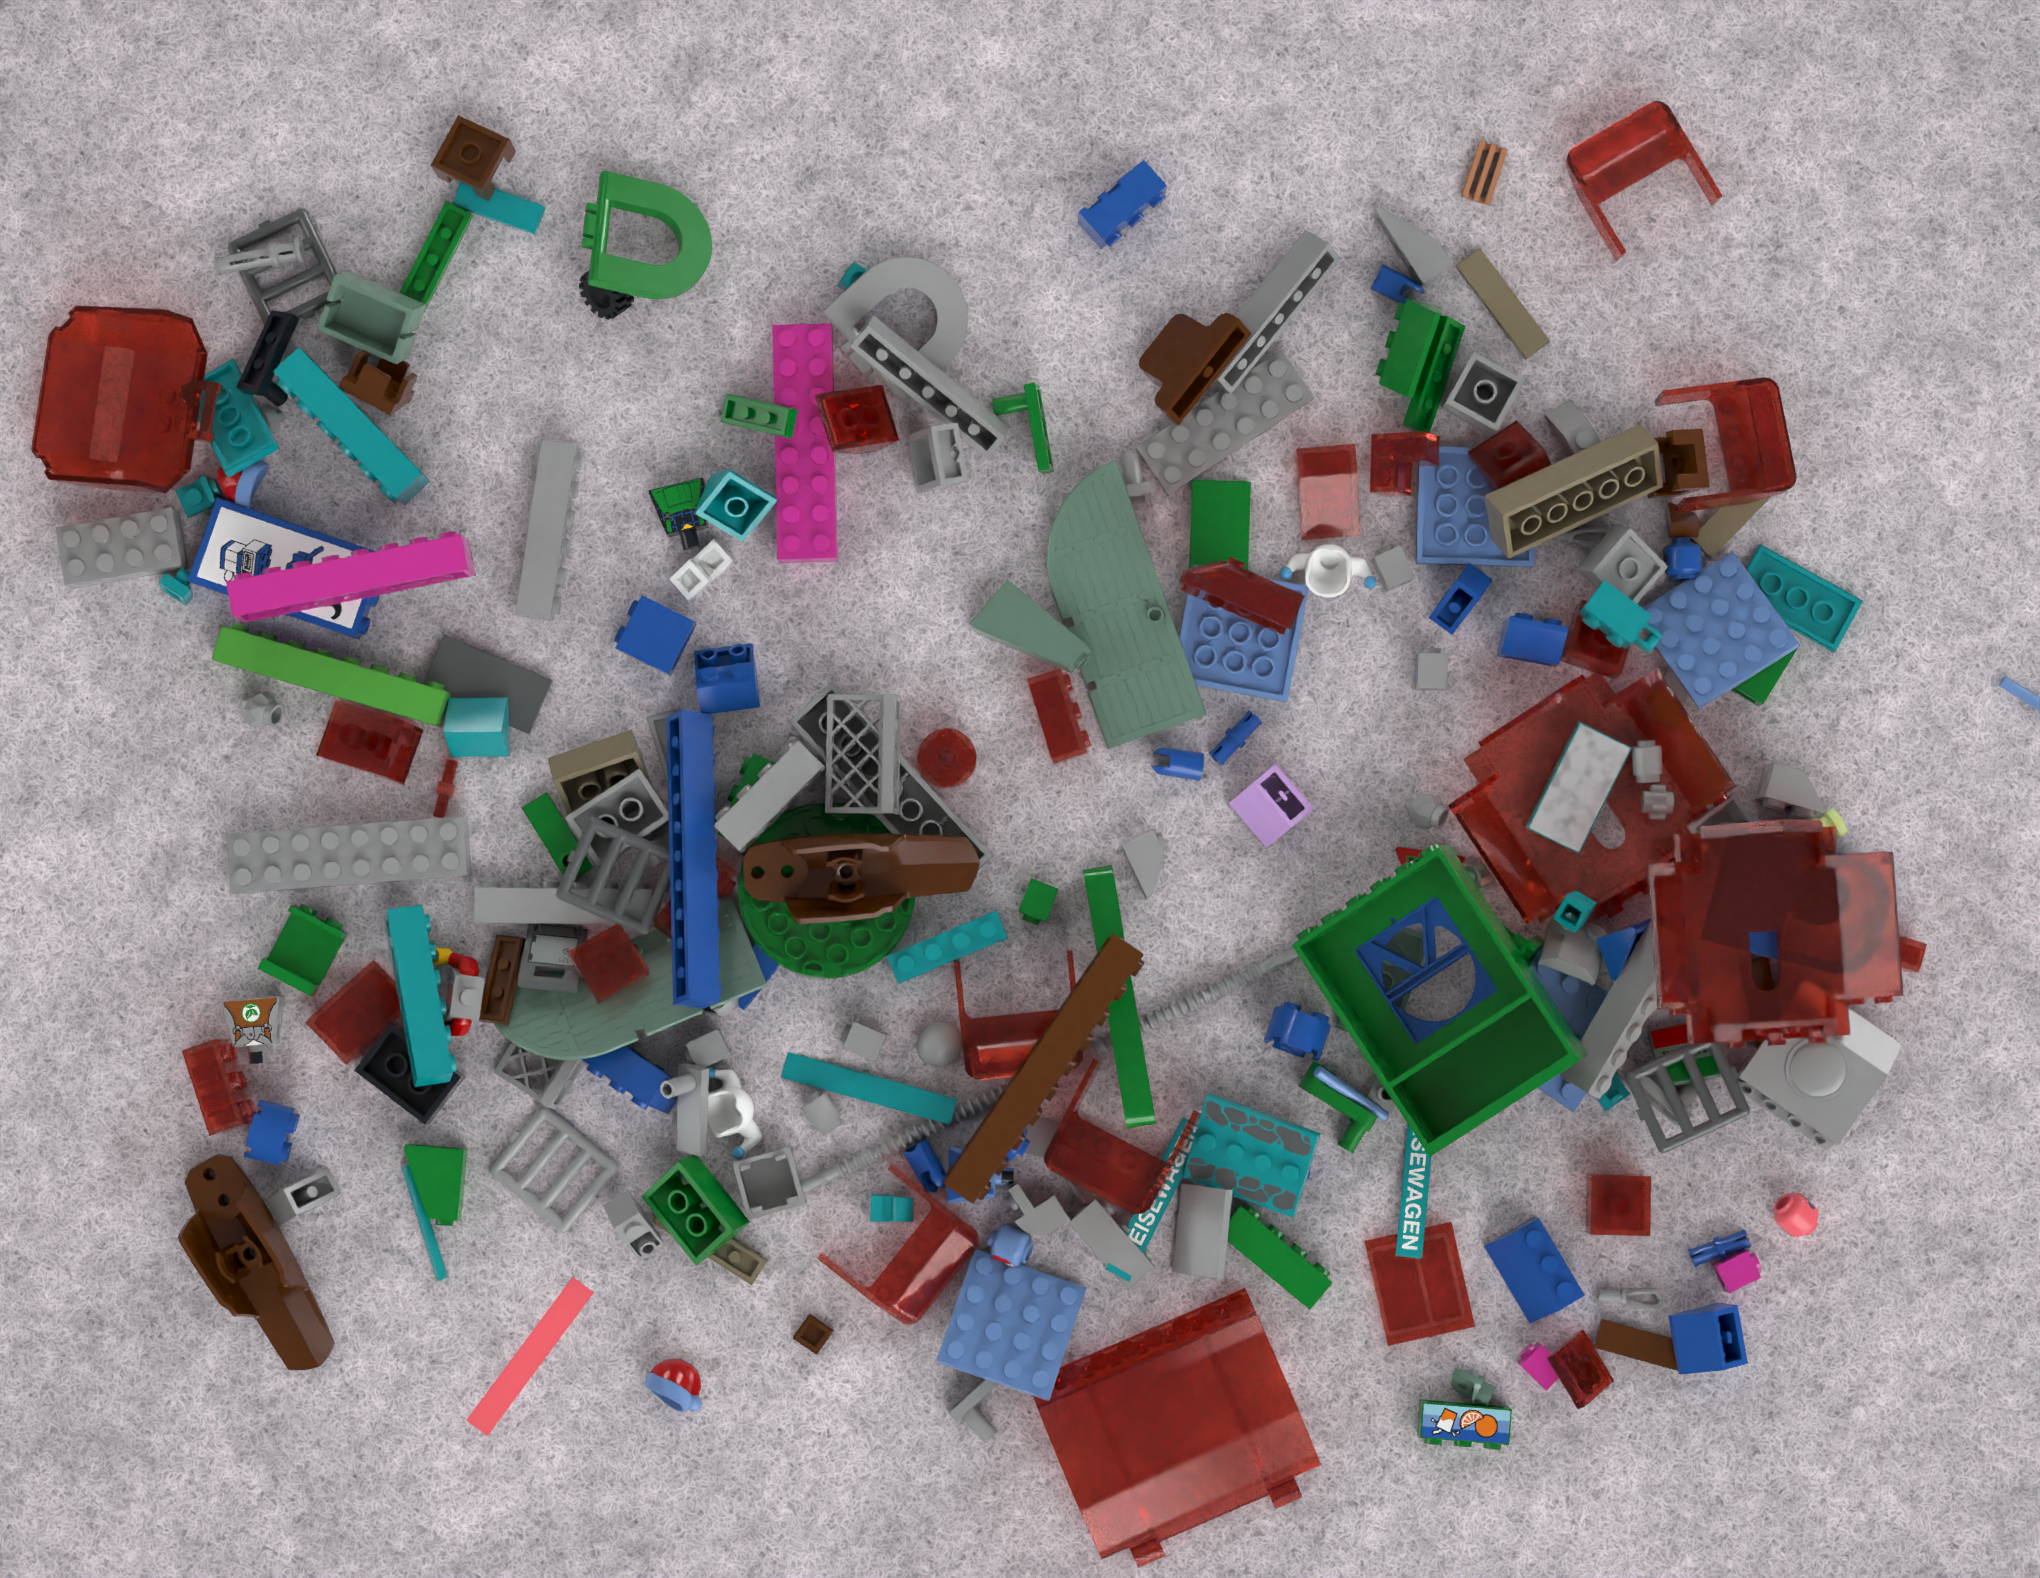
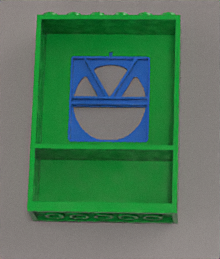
M1439 843L1433 844L1419 853L1421 857L1419 861H1407L1394 870L1396 873L1395 877L1391 878L1388 876L1372 884L1369 887L1372 891L1371 893L1366 894L1364 892L1348 900L1345 903L1347 906L1345 910L1340 908L1320 919L1323 923L1321 926L1318 927L1316 924L1297 934L1298 941L1292 944V947L1429 1157L1588 1055L1450 844L1440 846ZM1414 924L1422 925L1425 967L1387 947L1396 933L1405 927ZM1435 926L1449 930L1461 940L1460 945L1438 959L1436 958ZM1470 953L1475 968V987L1468 1004L1457 1015L1442 1021H1426L1409 1015L1395 1003V1001ZM1386 960L1413 975L1389 991L1383 979L1382 962Z

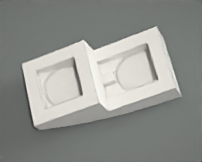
M716 538L706 545L693 559H689L669 580L690 601L723 573L736 559Z

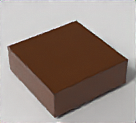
M809 1313L793 1339L817 1355L834 1329Z

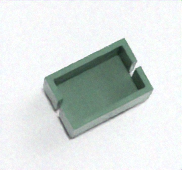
M348 270L334 275L326 299L332 303L324 306L317 330L394 364L409 359L417 335L413 331L419 329L426 304Z

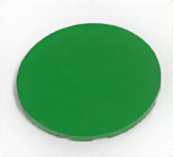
M825 803L806 804L783 813L752 845L804 836L892 833L879 819L871 814L825 813ZM833 803V807L845 806V804ZM743 862L739 874L738 901L740 912L753 941L763 953L781 967L811 978L836 979L848 977L863 972L879 963L896 947L903 937L915 905V897L906 898L894 911L885 912L876 918L798 924L790 916L786 903L754 899L748 893L744 885ZM785 865L781 870L791 873L793 868L790 865ZM759 866L753 868V872L756 874L764 872Z

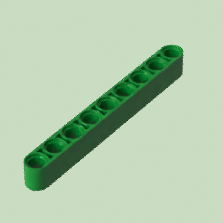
M1112 865L1083 870L1097 953L1111 932L1125 940ZM1131 974L1124 983L1128 988L1118 1002L1113 999L1108 1006L1111 1012L1108 1016L1127 1129L1156 1124Z

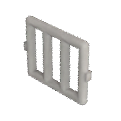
M542 1105L522 1130H516L509 1139L511 1143L490 1167V1173L557 1230L565 1233L588 1206L592 1207L599 1199L597 1195L618 1171L619 1165L553 1109ZM546 1119L559 1131L517 1181L504 1169ZM569 1138L582 1150L544 1196L539 1199L527 1187ZM592 1157L604 1169L565 1217L562 1218L550 1206L589 1158Z

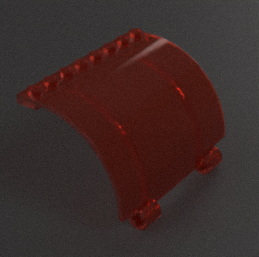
M1246 1288L1060 1367L1050 1400L1046 1401L1033 1396L1061 1468L1101 1559L1130 1548L1138 1568L1166 1557L1160 1543L1161 1541L1268 1495L1275 1509L1303 1498L1294 1477L1321 1465L1299 1409Z

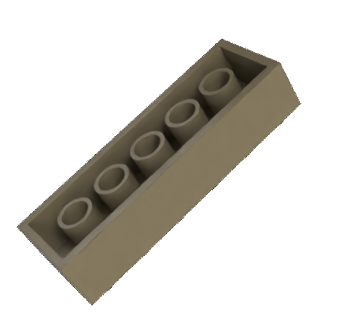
M1639 424L1485 495L1491 540L1509 559L1662 488L1658 442Z

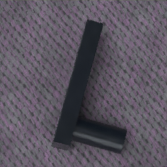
M271 310L236 387L246 394L264 396L275 406H282L288 399V394L273 382L272 379L275 374L273 371L278 367L299 321V318L293 313Z

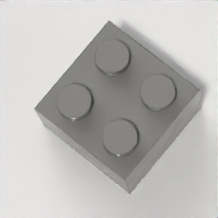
M1473 352L1442 409L1494 436L1525 379Z

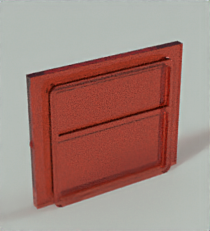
M1452 1222L1425 1227L1422 1259L1395 1256L1397 1234L1364 1241L1388 1346L1426 1337L1432 1338L1435 1335L1475 1327Z

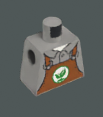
M284 996L222 1001L233 1048L248 1047L249 1064L267 1063L266 1045L280 1044Z

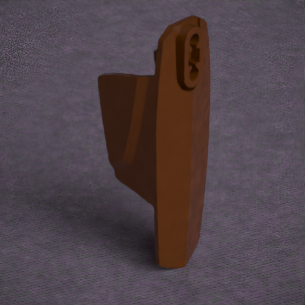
M835 834L787 838L751 845L743 857L744 885L748 893L754 899L786 903L790 916L798 924L876 918L885 912L894 911L906 898L969 891L977 876L980 863L975 848L966 837L916 834ZM785 865H790L793 871L786 873L781 868ZM759 866L764 872L756 874L753 872V868Z
M218 1154L190 1169L185 1185L194 1206L195 1214L182 1227L178 1240L193 1266L218 1303L228 1309L232 1316L253 1317L257 1320L288 1370H308L321 1366L332 1352L335 1342L294 1254L260 1194L231 1156ZM210 1168H212L215 1171V1178L210 1176ZM224 1194L230 1197V1203L224 1201Z

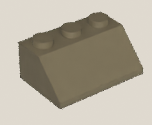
M632 729L548 758L553 782L568 815L639 768L651 783Z

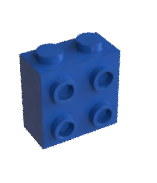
M642 595L639 601L635 599L627 613L631 618L626 627L621 626L614 639V642L617 643L615 648L671 676L697 623Z

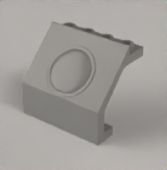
M1803 978L1789 992L1786 998L1789 1001L1786 1008L1751 1058L1737 1071L1739 1077L1736 1080L1743 1094L1782 1119L1792 1128L1801 1132L1815 1144L1828 1150L1833 1144L1838 1145L1885 1080L1902 1044L1818 986Z

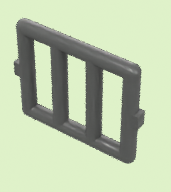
M303 208L273 222L269 220L258 224L259 229L228 244L230 255L241 253L243 249L300 222L307 237L302 240L304 249L307 251L312 248L319 264L263 291L260 290L254 276L272 268V265L239 271L264 325L271 312L267 304L268 301L324 274L331 287L333 277L337 275L307 210ZM293 250L283 252V255L293 253ZM241 260V261H236V262H234V263H235V264H239V263H244V262H247V261H246V260ZM329 291L286 312L293 313L296 317H303L306 320L315 315L314 311L332 303L326 300Z
M589 818L575 850L571 849L567 858L569 864L557 889L556 896L564 902L639 934L646 935L650 932L662 902L666 903L670 895V891H668L670 886L669 849L598 818ZM596 831L613 839L590 891L585 898L571 892L570 889ZM626 843L640 849L613 910L597 902L622 845ZM654 855L667 861V864L644 916L639 921L625 915V912L650 856Z
M1714 1034L1704 1036L1631 1069L1625 1074V1079L1639 1107L1636 1112L1641 1121L1645 1120L1656 1147L1661 1153L1669 1152L1744 1118L1750 1113V1108L1736 1080L1739 1075L1735 1066H1730L1720 1042ZM1707 1048L1710 1049L1736 1108L1721 1115L1693 1057L1694 1054ZM1680 1060L1683 1061L1709 1118L1708 1121L1693 1127L1666 1069L1667 1066ZM1654 1072L1682 1130L1681 1133L1668 1139L1665 1138L1639 1079Z

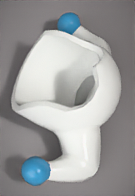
M1334 544L1318 546L1311 553L1294 554L1287 566L1280 570V576L1283 579H1290L1292 572L1296 570L1304 571L1306 585L1310 591L1322 597H1335L1344 593L1349 586L1352 576L1362 577L1366 588L1372 589L1377 585L1366 559L1351 557L1346 550Z
M707 1067L709 1068V1079L717 1078L723 1083L720 1089L708 1093V1126L716 1137L739 1133L745 1138L743 1144L732 1151V1156L740 1160L762 1138V1133L753 1119V1101L742 1090L739 1078L733 1070H715L712 1067Z

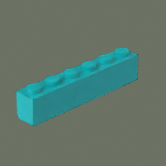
M422 905L387 909L384 920L414 1087L450 1082L453 1072L457 1070L455 1055L449 1054L448 1043H451V1031L449 1025L444 1026L442 1016L446 1015V1004L444 997L439 998L437 987H441V977L439 969L434 970L432 961L436 959V949L434 942H429L427 932L431 931L429 914H424Z

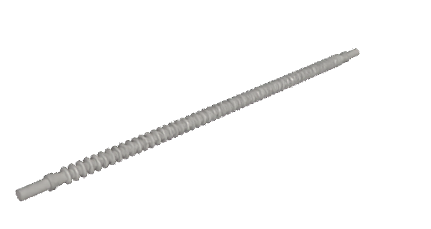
M1293 947L1276 956L1268 955L1263 962L1259 964L1254 962L1251 968L1246 966L1245 971L1239 969L1236 975L1230 973V978L1228 979L1222 977V982L1215 980V985L1207 984V989L1205 990L1199 988V992L1195 993L1192 991V996L1190 997L1184 995L1182 1001L1176 999V1003L1172 1004L1169 1002L1167 1008L1161 1006L1159 1012L1153 1010V1014L1149 1016L1146 1013L1144 1019L1138 1017L1140 1031L1147 1034V1029L1149 1028L1155 1030L1156 1025L1162 1027V1022L1167 1021V1023H1170V1018L1178 1019L1179 1014L1185 1016V1011L1190 1010L1193 1012L1195 1006L1201 1008V1004L1204 1002L1208 1005L1210 999L1216 1001L1218 995L1224 997V993L1227 991L1231 994L1232 989L1236 988L1239 990L1241 984L1247 986V982L1250 980L1255 982L1256 977L1262 979L1263 974L1267 972H1277L1280 970V966L1299 958ZM1107 1032V1036L1104 1038L1100 1035L1098 1041L1092 1039L1091 1044H1089L1086 1050L1083 1052L1079 1049L1073 1058L1076 1059L1077 1063L1081 1061L1084 1064L1086 1058L1092 1060L1094 1054L1100 1056L1101 1051L1108 1052V1048L1113 1047L1111 1034ZM1006 1080V1084L1003 1086L999 1083L997 1089L991 1087L988 1093L983 1091V1095L980 1097L976 1094L974 1100L968 1098L967 1103L963 1104L960 1102L959 1107H955L950 1126H953V1122L956 1120L960 1123L962 1117L968 1119L970 1113L976 1115V1111L979 1109L984 1111L985 1106L991 1108L992 1103L996 1102L1009 1083V1080ZM928 1119L929 1121L927 1122L921 1120V1125L913 1124L911 1130L905 1128V1132L901 1133L898 1131L896 1137L890 1135L888 1141L882 1139V1143L878 1145L875 1142L873 1148L867 1146L865 1152L859 1150V1154L855 1156L852 1153L850 1159L844 1157L842 1163L835 1161L834 1166L819 1169L818 1174L801 1181L803 1192L805 1193L822 1184L827 1186L839 1176L844 1178L847 1172L852 1174V1170L855 1168L859 1171L861 1165L867 1167L870 1161L876 1163V1158L878 1157L884 1159L883 1155L885 1154L891 1156V1151L899 1152V1147L907 1148L908 1143L914 1145V1140L919 1139V1141H922L924 1135L930 1137V1133L933 1131L937 1134L938 1129L942 1128L945 1130L947 1124Z

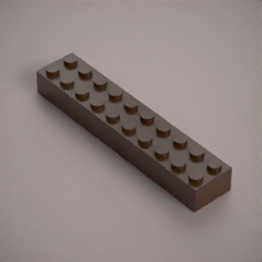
M1111 932L944 1176V1185L972 1204H974L977 1198L981 1201L985 1198L992 1187L989 1180L995 1173L999 1176L1009 1162L1006 1155L1011 1148L1016 1151L1026 1137L1023 1132L1028 1123L1034 1126L1043 1112L1042 1108H1040L1045 1099L1051 1101L1060 1087L1057 1083L1062 1074L1065 1076L1069 1075L1077 1063L1073 1057L1079 1049L1083 1052L1086 1050L1094 1038L1091 1031L1097 1024L1101 1027L1111 1012L1108 1006L1114 999L1118 1002L1128 987L1124 984L1130 974L1135 977L1145 962L1141 959L1144 954L1140 950Z

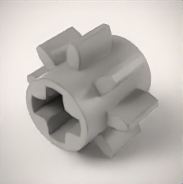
M1650 785L1649 791H1642L1641 812L1649 813V820H1665V814L1673 813L1674 795L1673 792H1666V785Z

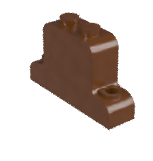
M1224 313L1219 315L1211 325L1204 326L1185 314H1177L1171 318L1141 356L1139 367L1155 385L1160 387L1155 396V404L1170 421L1178 426L1251 335V332L1239 318L1230 313Z

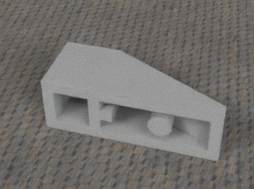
M1382 207L1375 210L1374 218L1415 281L1421 284L1422 287L1451 269L1453 256L1446 245L1441 246L1433 237Z

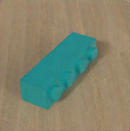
M993 911L888 955L887 959L897 983L900 984L1008 939L997 911Z

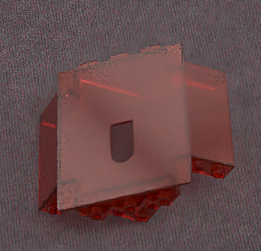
M1658 668L1616 694L1600 670H1598L1586 679L1581 674L1479 741L1478 743L1481 748L1463 759L1479 784L1451 802L1448 806L1526 924L1535 919H1538L1541 923L1555 914L1554 911L1558 910L1565 896L1570 892L1573 893L1575 890L1597 903L1593 913L1587 920L1592 922L1606 914L1609 918L1615 916L1624 909L1621 904L1639 892H1642L1643 895L1650 893L1659 886L1656 881L1675 868L1678 872H1681L1694 863L1691 858L1698 854L1701 848L1686 827L1693 820L1708 812L1709 810L1706 806L1712 803L1714 807H1717L1728 800L1730 797L1727 793L1735 788L1736 785ZM1577 722H1581L1631 748L1637 746V741L1655 740V745H1661L1663 774H1660L1659 782H1636V776L1633 775L1631 749L1606 799V802L1625 830L1624 842L1615 849L1603 847L1592 831H1590L1578 854L1525 828ZM1650 785H1666V792H1673V813L1665 814V820H1649V813L1641 812L1642 791H1649Z
M1778 819L1700 826V833L1674 835L1675 862L1647 864L1657 1010L1669 1009V1015L1686 1014L1688 1044L1726 1042L1727 1048L1745 1047V1041L1767 1040L1768 1046L1786 1045V1039L1808 1038V1043L1827 1042L1826 1036L1850 1035L1848 1005L1865 1004V998L1873 997L1874 1003L1893 1002L1892 996H1904L1893 852L1880 851L1838 855L1836 827H1823L1822 820ZM1776 931L1779 982L1774 989L1762 991L1755 986L1752 979L1749 933Z

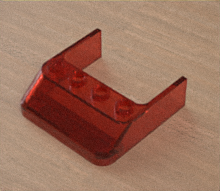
M1653 101L1576 145L1569 151L1565 159V165L1577 196L1616 262L1622 259L1626 254V250L1599 207V204L1675 160H1683L1687 164L1711 206L1715 205L1723 197L1670 107L1661 101Z
M1762 377L1662 390L1654 400L1655 406L1707 400L1712 403L1730 492L1683 498L1675 507L1676 513L1748 504L1785 493L1794 486L1797 478L1780 390L1774 380Z
M1231 557L1227 561L1220 560L1183 570L1176 585V588L1281 635H1284L1286 628L1291 629L1305 597L1298 592L1245 570V563Z
M1072 948L1066 949L1070 992L1076 985ZM960 960L954 961L964 1065L967 1074L977 1080L1013 1076L1059 1009L971 1018L965 1011ZM1081 1049L1073 1057L1077 1061L1073 1069H1076L1083 1060V1051Z
M1093 1058L1045 1152L1044 1161L1047 1168L1052 1172L1133 1214H1145L1151 1210L1168 1182L1200 1119L1201 1113L1193 1111L1168 1161H1163L1083 1120L1079 1116V1107L1102 1062Z
M892 1163L888 1170L930 1203L931 1209L928 1215L876 1281L869 1287L865 1286L824 1252L817 1259L879 1308L901 1323L912 1325L923 1317L977 1248L979 1235L973 1226Z

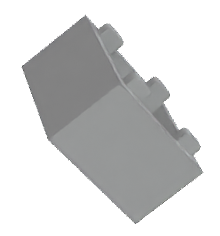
M1614 525L1577 569L1596 589L1606 580L1637 604L1668 566L1630 527Z
M792 1146L732 1162L748 1220L807 1203Z

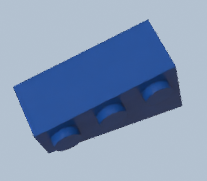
M1143 160L1121 177L1117 184L1107 193L1105 191L1097 197L1098 201L1089 209L1086 207L1082 208L1078 212V224L1100 249L1106 244L1111 247L1123 236L1120 232L1129 225L1133 228L1144 218L1142 212L1149 206L1153 209L1165 200L1166 196L1164 193L1167 190V185Z
M628 1045L600 1056L582 1059L589 1064L586 1068L589 1072L599 1078L603 1075L611 1080L608 1084L622 1094L625 1091L633 1095L631 1101L645 1110L650 1106L669 1114L678 1100V1096L669 1099L665 1098L660 1091L661 1083L674 1077Z

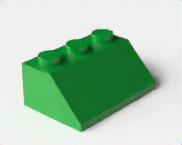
M1409 297L1406 298L1405 304L1399 302L1394 319L1399 321L1396 331H1389L1384 346L1389 348L1386 360L1380 358L1375 375L1380 376V385L1413 399L1441 316L1440 307Z
M690 1155L679 1160L641 1196L696 1266L732 1240L750 1223L729 1194L696 1155Z

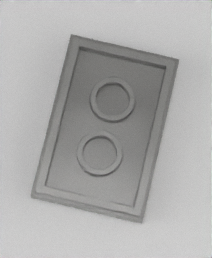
M1181 1183L1172 1272L1223 1280L1233 1190Z

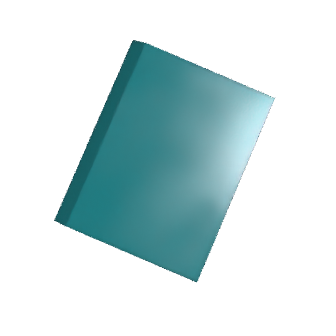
M728 468L711 474L695 509V514L744 542L777 502V497Z
M508 697L449 698L443 733L451 757L510 756Z

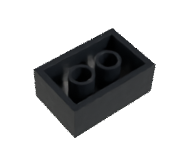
M390 1023L354 1070L424 1125L430 1124L466 1077L456 1070L453 1072L450 1082L414 1087L404 1028L397 1023Z

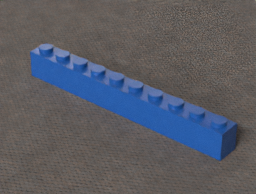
M680 710L666 717L673 1005L706 1008L719 1003L721 995V985L719 983L721 959L718 950L720 929L717 914L719 899L717 897L718 869L716 868L717 840L715 839L714 827L716 822L715 816L717 815L714 805V794L716 791L713 768L715 764V756L713 754L714 727L712 725V714Z

